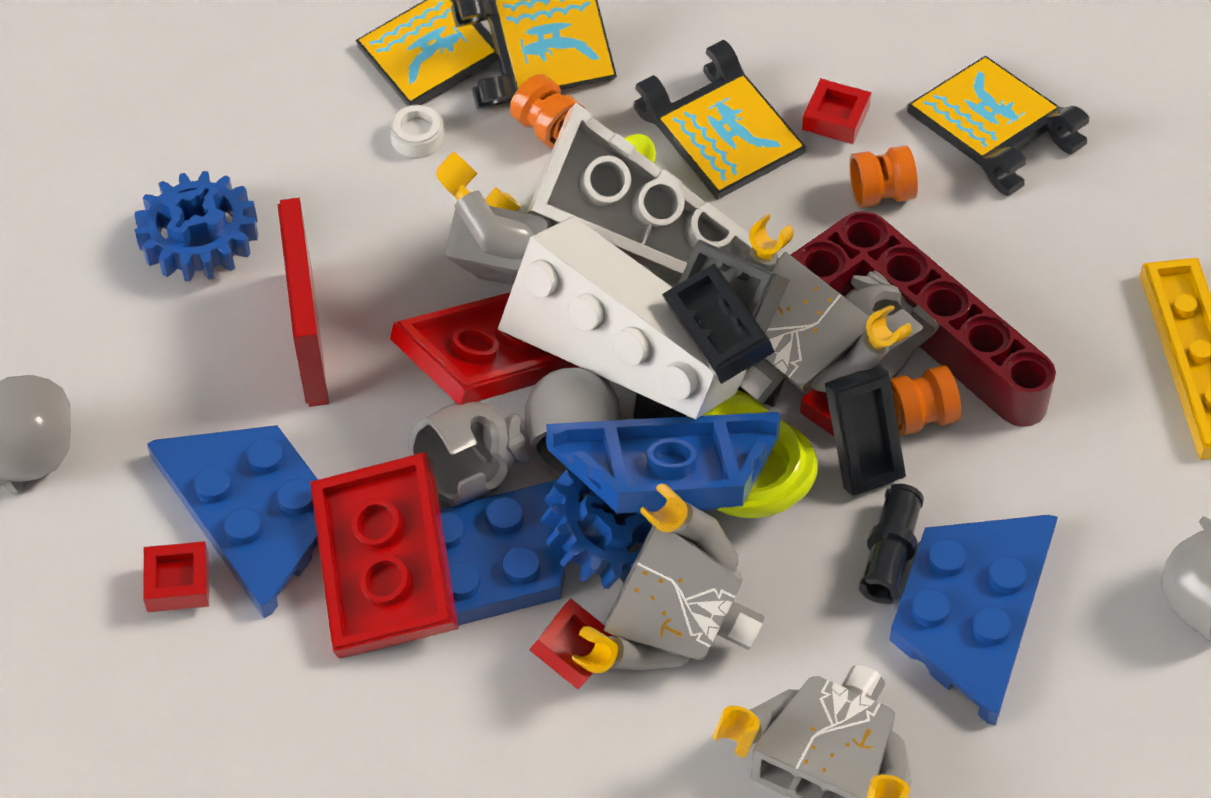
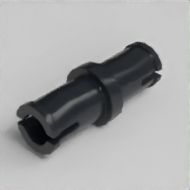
M900 483L891 485L890 489L887 488L879 522L872 527L868 535L867 547L870 554L864 576L859 584V591L865 598L876 603L888 604L892 603L893 599L898 598L899 586L906 561L911 560L916 551L917 539L914 531L920 509L923 507L924 496L917 488L911 485Z

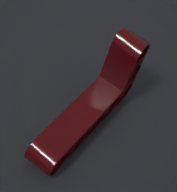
M866 211L854 212L790 254L843 297L855 288L851 284L853 276H867L870 271L879 272L890 284L898 287L909 305L912 307L919 305L939 324L937 332L920 348L940 365L947 366L952 375L1008 423L1021 427L1037 424L1046 416L1056 375L1053 362L882 217Z

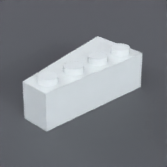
M575 103L568 110L527 214L548 218L556 224L575 216L639 264L677 280H680L698 239L746 260L749 250L752 248L748 231L712 204L703 201L681 184L682 181L667 170H662L634 149L635 146L618 133L614 134L594 119L593 115L578 103Z
M575 216L530 237L498 330L694 419L699 418L734 396L747 371L746 369L721 384L674 317L662 296L663 293L673 287Z

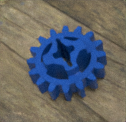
M203 171L198 181H190L186 173L179 174L178 185L172 187L165 181L159 182L161 195L157 197L145 194L142 198L145 210L135 211L134 217L137 228L134 231L139 250L144 251L146 263L149 266L160 263L162 274L166 277L180 269L182 270L184 281H191L195 271H203L208 280L214 279L215 267L221 265L229 271L234 270L233 256L249 257L251 254L249 241L258 240L256 226L258 220L254 201H248L247 191L244 186L232 189L230 177L226 175L214 183L210 181L208 171ZM226 213L232 217L231 223L227 222ZM162 228L167 230L168 237L166 239L161 235Z
M567 468L544 499V502L550 507L541 517V523L555 528L554 532L546 540L547 546L563 547L566 553L560 561L561 566L564 568L576 562L581 566V581L586 582L593 573L600 575L603 588L610 589L619 578L623 583L625 582L653 524L643 514H617ZM591 492V495H586L581 502L576 501L577 496ZM635 543H641L639 550L626 554V549L629 550Z

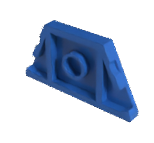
M779 412L709 415L700 416L697 419L692 417L553 423L546 424V446L548 451L617 514H642L640 512L642 506L651 512L661 510L667 502V499L656 489L661 483L668 485L683 501L702 511H712L725 507H743L779 438L781 417Z
M278 425L156 439L147 443L150 458L262 617L265 619L272 615L278 607L277 596L293 574L298 577L302 574L312 560L313 550L318 545L310 485L311 481L318 480Z
M557 480L440 509L458 626L561 598L566 573L565 567L561 566L560 561L566 552L562 546H547L546 540L554 532L555 528L541 523V517L550 507L544 502V499ZM583 494L577 496L576 501L581 502Z
M1053 515L925 527L891 627L889 640L911 659L922 662L928 668L929 674L947 690L953 686L956 687L979 707L978 716L986 723L995 726L1058 517Z

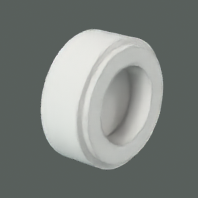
M411 105L402 108L391 118L389 126L391 143L400 154L411 158H422L435 153L443 145L445 138L443 119L435 109L424 105Z

